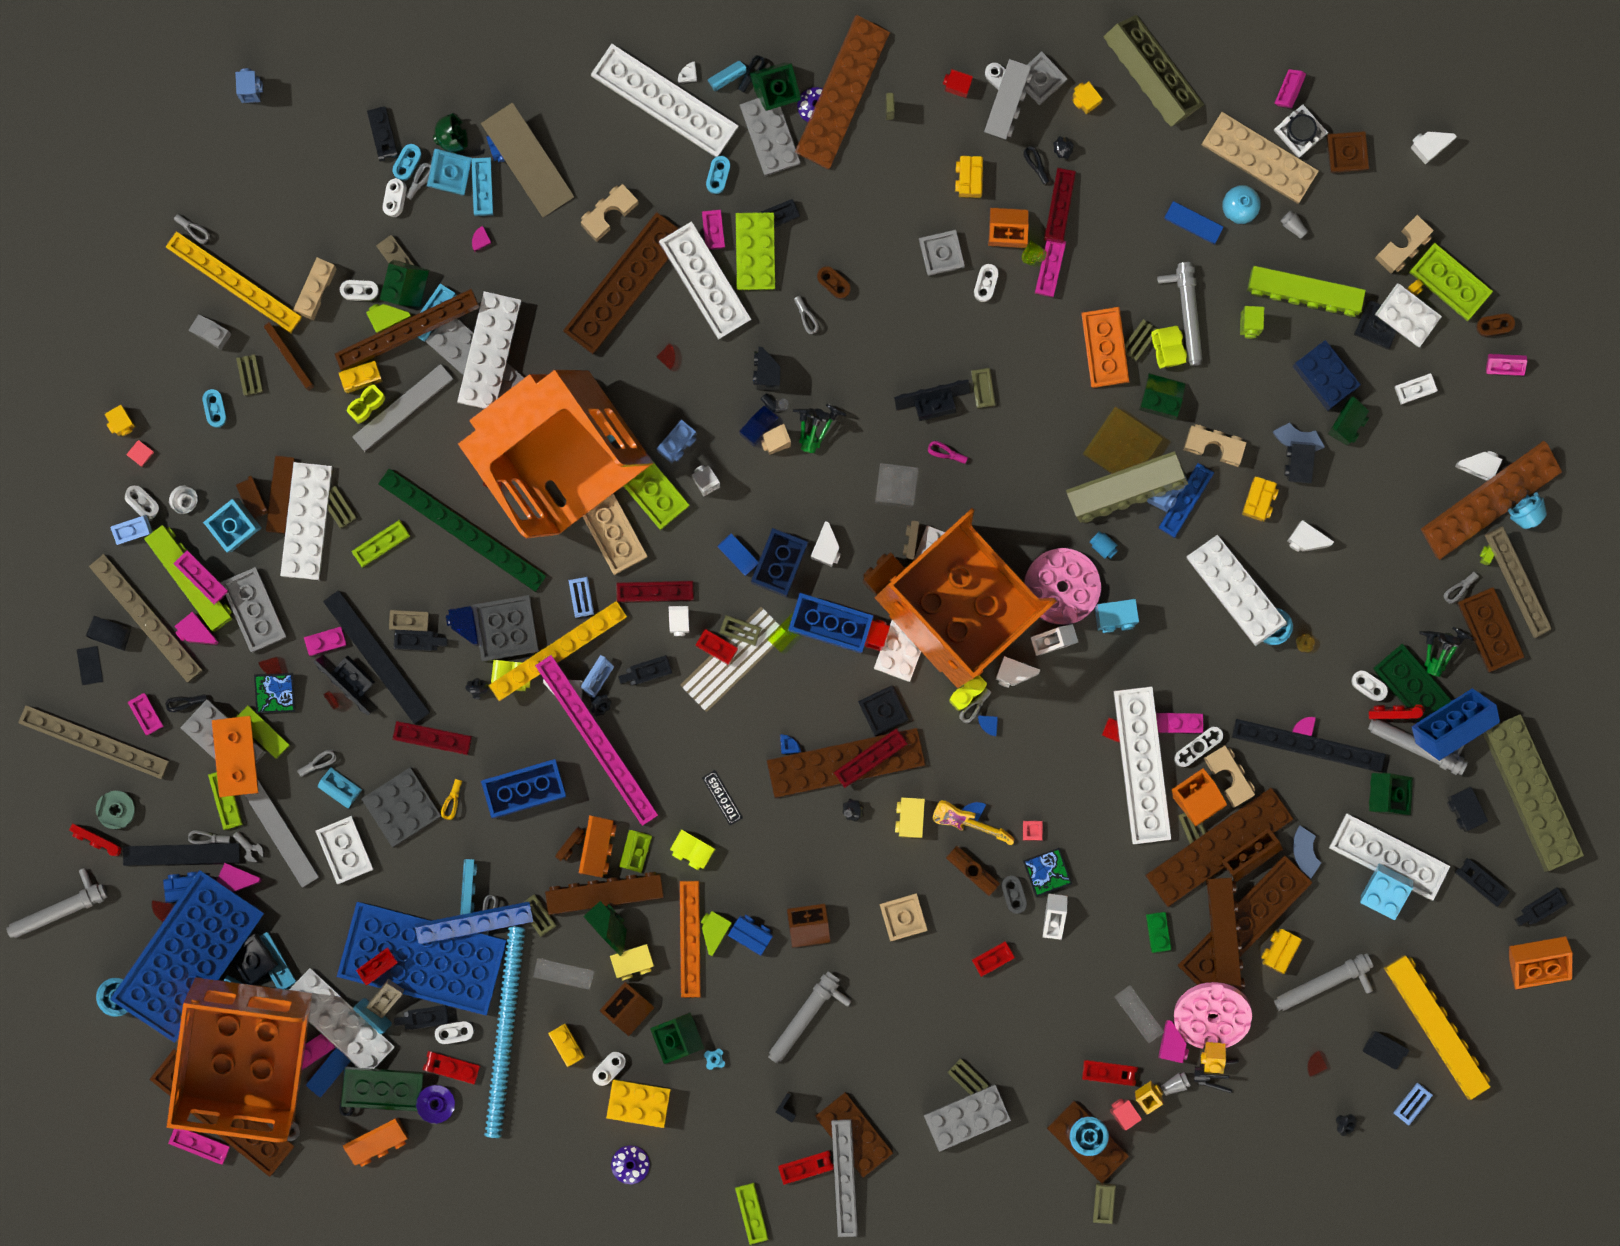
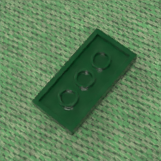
M1400 644L1372 668L1406 708H1414L1417 704H1422L1425 707L1424 714L1420 718H1415L1418 722L1452 701L1403 644Z
M345 1067L341 1107L417 1111L416 1102L422 1088L423 1073Z

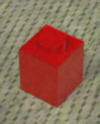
M951 69L950 75L946 74L943 85H946L945 91L966 98L973 76Z
M872 620L864 646L882 651L890 626L886 625V622L882 620Z

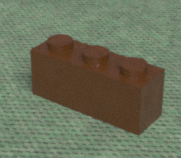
M1267 828L1222 860V863L1233 880L1237 882L1280 852L1282 846L1270 828Z

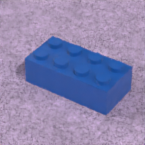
M799 593L788 631L862 653L873 615Z
M1472 688L1413 725L1412 730L1415 743L1440 761L1500 723L1496 704Z
M556 759L481 781L492 819L567 797Z

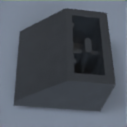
M758 347V352H754V366H757V371H753V385H757V390L780 391L781 367L763 347Z

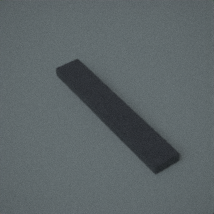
M240 843L123 846V866L240 863Z

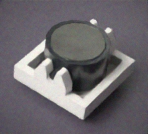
M1304 105L1293 111L1290 116H1287L1274 129L1276 134L1298 158L1328 133Z

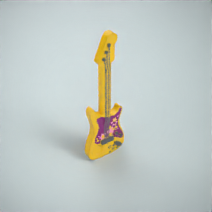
M939 801L934 810L933 820L938 824L952 825L959 830L964 829L962 825L964 824L996 836L997 839L1006 842L1008 845L1014 843V838L1004 829L1000 828L999 830L972 820L970 818H975V813L957 809L947 801Z

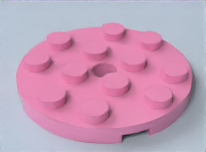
M1058 548L1041 554L1029 567L1024 584L1036 597L1056 598L1058 600L1040 616L1044 621L1056 625H1069L1084 619L1095 608L1101 593L1100 577L1093 562L1084 554L1068 548ZM1061 581L1066 582L1068 585V589L1065 592H1060L1057 588V584Z
M1203 983L1190 988L1179 998L1174 1009L1175 1027L1182 1038L1189 1044L1201 1049L1205 1047L1206 1042L1225 1043L1226 1048L1243 1039L1251 1027L1252 1009L1249 1000L1240 990L1224 983ZM1209 1013L1218 1014L1216 1018H1209L1208 1016Z

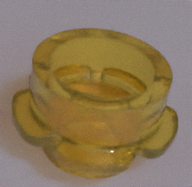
M1309 634L1299 636L1296 639L1298 650L1301 652L1312 651L1313 645H1315L1314 638L1310 637Z

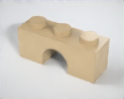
M623 184L620 187L618 185L609 192L610 196L608 198H602L595 205L596 209L592 212L588 211L581 218V226L596 242L611 230L610 225L604 219L608 211L618 210L625 217L639 204L638 200Z
M1416 215L1401 231L1408 239V246L1399 248L1390 242L1375 259L1391 274L1395 270L1399 272L1406 265L1404 261L1408 257L1412 259L1419 252L1417 247L1421 243L1425 246L1432 239L1430 234L1434 230Z
M316 258L294 307V311L297 314L314 321L321 305L323 292L327 285H330L337 270L334 264Z
M1196 424L1195 427H1190L1183 450L1202 455L1206 445L1216 444L1222 452L1220 462L1238 467L1241 463L1246 442H1243V439L1237 436H1232L1231 438L1224 436L1225 433L1221 431H1207L1206 427Z
M1223 746L1203 759L1213 775L1219 771H1227L1231 774L1233 778L1232 785L1223 792L1234 808L1255 795L1253 792L1255 788L1251 781H1246L1243 776L1245 771L1242 766L1235 763L1233 759L1235 755L1231 748Z

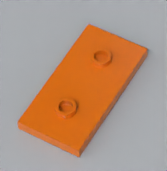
M1120 307L1083 312L1082 320L1091 388L1130 383Z
M251 716L212 720L219 797L259 793Z

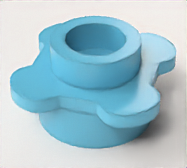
M721 1049L705 1052L704 1057L707 1059V1069L712 1070L714 1067H724L725 1061H723V1051Z

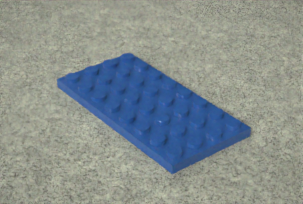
M199 870L115 990L110 1000L175 1043L179 1037L183 1003L195 977L218 980L264 913Z
M360 902L356 903L337 977L364 984L356 970L388 947L398 963L368 985L381 988L390 979L404 989L403 994L487 1016L507 940L473 933L418 944L415 924L430 920Z

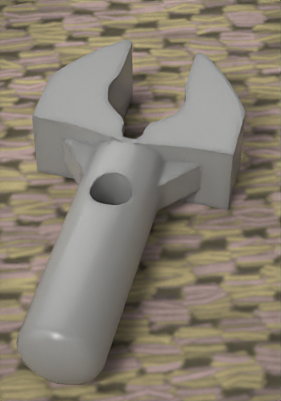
M239 831L234 833L233 837L246 850L244 857L247 861L258 862L252 856L251 850L258 851L264 857V850L260 844L251 845Z

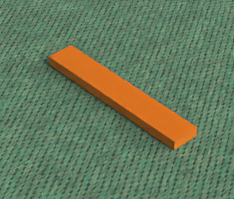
M680 881L681 997H701L699 881Z

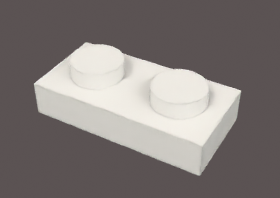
M1431 373L1394 387L1401 405L1438 391Z

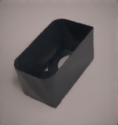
M94 616L86 637L125 651L131 630Z

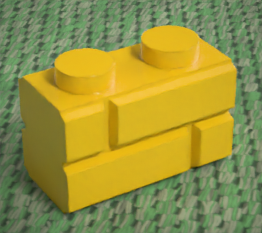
M960 156V161H956V173H959V180H955V192H959V197L981 198L983 157Z
M376 361L339 372L346 394L371 386L373 383L383 382Z
M1254 477L1242 515L1263 522L1266 517L1270 518L1273 507H1270L1272 500H1276L1279 489H1276L1277 484Z
M1279 929L1278 932L1274 931L1270 939L1273 943L1270 949L1266 948L1261 958L1264 959L1262 962L1264 965L1281 974H1285L1302 939L1283 929Z
M566 1023L548 1033L567 1067L585 1057Z

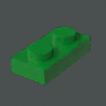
M1166 912L1146 914L1151 953L1171 950Z

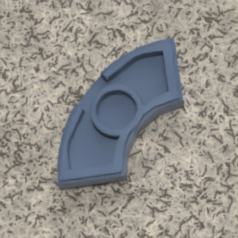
M1288 423L1273 431L1274 436L1286 447L1290 446L1291 441L1314 443L1316 445L1315 451L1324 448L1316 430L1301 432L1295 429L1291 423Z
M1299 825L1293 839L1294 857L1299 869L1311 879L1321 864L1313 851V842L1316 836Z

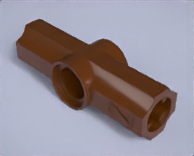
M958 846L946 857L966 878L970 879L988 896L1000 885L998 881ZM973 865L978 868L976 876L968 874L969 866Z

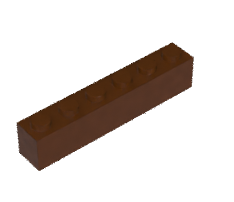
M656 872L645 873V877L637 878L636 874L628 875L626 880L618 881V877L606 879V883H599V880L588 881L586 886L574 883L568 884V888L561 889V886L549 887V891H545L548 915L592 909L599 901L605 906L608 904L614 906L664 898L661 875H656Z
M1232 877L1208 879L1207 891L1215 981L1231 985L1242 992V990H1245L1244 978H1241L1240 970H1243V961L1239 959L1238 951H1241V940L1237 939V932L1240 931L1239 920L1235 919V912H1238L1237 901H1234L1233 893H1236V883L1232 881Z

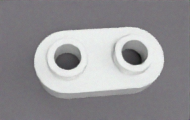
M991 63L985 69V77L999 90L1006 69L998 63ZM996 69L998 74L993 75L991 70Z
M392 179L386 186L383 211L390 217H397L403 211L407 187L400 179Z
M992 264L982 266L978 275L974 296L980 302L989 301L994 292L998 278V269ZM991 272L992 277L987 278L985 273ZM985 290L987 294L982 296L980 291Z
M347 280L341 284L340 293L346 300L372 301L377 298L379 289L372 281ZM349 288L354 289L352 294L347 293ZM372 289L373 292L372 294L368 295L366 294V290Z
M134 485L126 490V502L140 516L147 515L148 519H152L157 515L159 510L158 504L141 487Z
M1358 671L1352 676L1351 682L1353 687L1371 700L1381 701L1387 696L1388 690L1386 685L1368 672ZM1359 677L1364 679L1363 684L1358 683ZM1375 688L1380 690L1379 695L1374 694Z
M466 1021L441 1025L435 1031V1038L441 1044L467 1041L473 1036L474 1028ZM463 1027L467 1028L468 1033L466 1035L461 1034V1029ZM443 1031L449 1033L447 1038L442 1037Z
M620 1052L610 1053L594 1070V1082L601 1086L610 1083L624 1068L626 1063L624 1055ZM613 1058L619 1059L618 1065L612 1064ZM600 1072H604L606 1074V1078L604 1080H601L599 1078Z

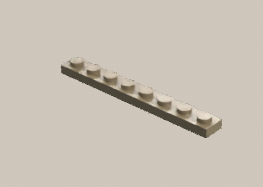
M104 554L89 566L187 683L203 671Z
M26 705L18 722L159 779H163L169 764L167 760Z

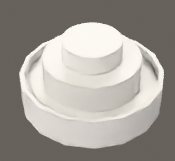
M186 485L175 488L169 497L171 508L180 514L191 512L198 502L196 492Z

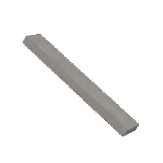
M440 364L352 436L353 439L366 452L450 383L453 378Z
M258 780L259 793L247 794L245 797L303 888L318 879L319 876Z
M852 1119L832 1120L838 1237L858 1236Z

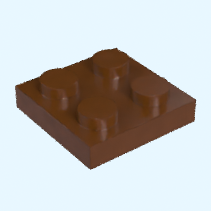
M1366 131L1327 135L1330 173L1369 169Z

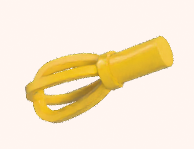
M455 779L452 790L443 804L441 815L444 819L451 820L455 817L458 805L457 798L459 797L458 794L462 784L460 780ZM454 798L452 813L450 816H446L447 806L450 800Z

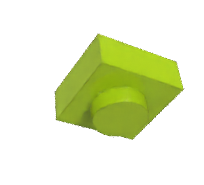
M1489 545L1483 547L1479 555L1482 557L1480 563L1486 566L1491 563L1494 554Z

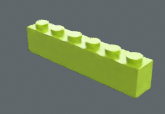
M1253 266L1251 269L1247 291L1251 292L1253 296L1262 297V295L1270 296V299L1276 301L1286 299L1289 300L1288 303L1299 305L1304 303L1309 308L1318 309V307H1322L1332 313L1341 311L1344 312V315L1355 317V315L1361 313L1366 291L1364 289Z
M162 525L145 537V541L209 628L216 632L233 619L230 615L233 612L227 604L222 605L220 600L214 605L173 564L187 550L181 542L178 544L175 541L174 537L176 535L170 527L166 529Z

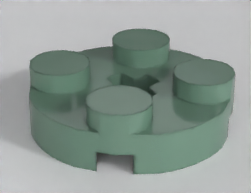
M110 791L98 800L96 814L102 825L107 828H125L134 819L135 803L124 792ZM117 804L121 812L114 816L111 807H115Z

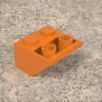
M990 208L988 246L1026 248L1028 244V210Z
M1204 768L1172 789L1173 799L1195 826L1227 806L1217 785Z

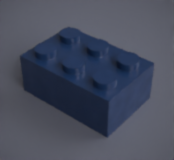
M1326 340L1292 366L1327 411L1361 385Z
M772 528L751 584L787 598L808 542Z

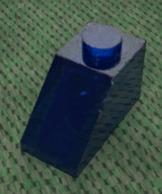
M763 406L739 431V435L754 447L763 437L762 435L777 421L778 417L767 407Z
M468 606L448 610L449 615H446L447 626H451L454 632L474 646H478L473 608Z

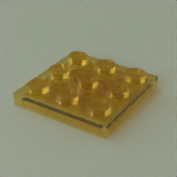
M1115 407L1083 455L1112 474L1148 461L1162 441V438Z

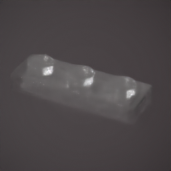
M537 958L533 977L590 990L594 971Z
M1130 985L1114 996L1148 1044L1164 1033Z

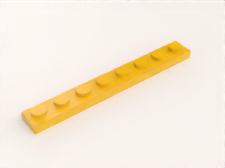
M177 231L166 245L168 250L288 332L292 333L302 319L294 311Z
M617 601L612 603L488 686L498 701H501L540 675L535 666L550 655H552L556 663L560 662L627 617Z

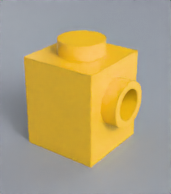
M1082 82L1074 88L1075 92L1072 96L1074 99L1072 101L1085 114H1088L1101 104L1103 99L1090 82L1086 84Z
M122 405L104 414L109 421L106 425L112 434L115 432L118 436H126L133 431L132 428L135 425Z
M1206 1042L1205 1051L1201 1053V1064H1204V1072L1224 1074L1226 1063L1225 1043Z
M1149 1081L1135 1091L1136 1101L1147 1115L1163 1105V1091L1158 1085L1155 1086L1152 1081Z

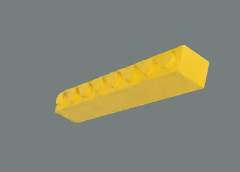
M1402 956L1384 967V969L1467 1099L1472 1100L1490 1088L1488 1084L1490 1080L1485 1072H1480L1477 1067L1479 1062L1468 1053L1469 1047L1463 1039L1460 1040L1457 1036L1458 1030L1455 1025L1449 1023L1446 1019L1448 1015L1445 1009L1437 1005V997L1432 990L1428 991L1425 986L1427 982L1421 973L1418 974L1414 969L1416 964L1412 958Z

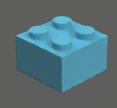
M239 498L231 499L203 522L226 552H233L262 528Z
M1136 599L1097 604L1094 608L1097 630H1102L1103 633L1114 632L1116 628L1120 627L1122 630H1130L1139 622Z
M1379 863L1361 894L1360 903L1395 920L1413 889L1414 881Z

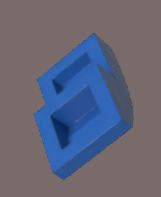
M731 533L717 546L744 576L758 564V561Z

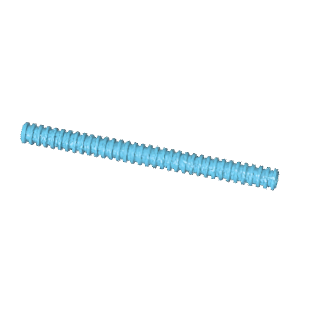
M508 927L510 933L507 934L509 936V939H507L508 945H506L508 951H505L507 957H505L506 963H504V966L506 968L503 969L505 975L502 977L504 978V981H502L504 985L501 987L503 993L500 995L502 996V999H500L502 1003L499 1006L501 1011L498 1012L500 1014V1018H498L499 1024H497L499 1029L496 1030L498 1036H496L497 1042H495V1045L497 1046L494 1048L496 1054L493 1055L495 1057V1060H493L494 1066H492L494 1072L491 1073L493 1075V1078H491L492 1084H490L492 1089L489 1090L491 1096H489L490 1102H488V1105L490 1107L487 1109L489 1115L487 1114L486 1116L488 1118V1121H486L487 1127H485L487 1133H484V1136L490 1138L502 1137L500 1131H502L501 1125H503L501 1121L504 1119L502 1113L505 1111L503 1110V1107H505L503 1103L506 1101L504 1095L507 1094L505 1092V1089H507L506 1083H508L506 1077L509 1076L507 1074V1071H509L508 1065L510 1064L508 1060L511 1058L509 1052L512 1051L510 1049L512 1043L510 1042L513 1040L511 1034L514 1033L512 1031V1028H514L513 1022H515L513 1016H516L514 1010H516L515 1004H517L515 999L518 998V995H516V992H518L517 986H519L517 982L520 980L518 974L521 972L519 971V968H521L519 964L522 962L520 956L523 955L521 953V950H523L522 944H524L522 938L525 937L523 935V932H525L523 927Z

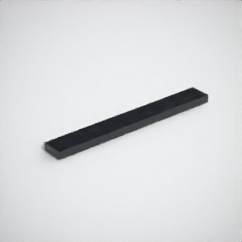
M339 590L324 600L323 603L411 721L416 724L427 716L430 712Z
M1235 719L1231 737L1382 773L1386 757L1384 753L1240 719Z

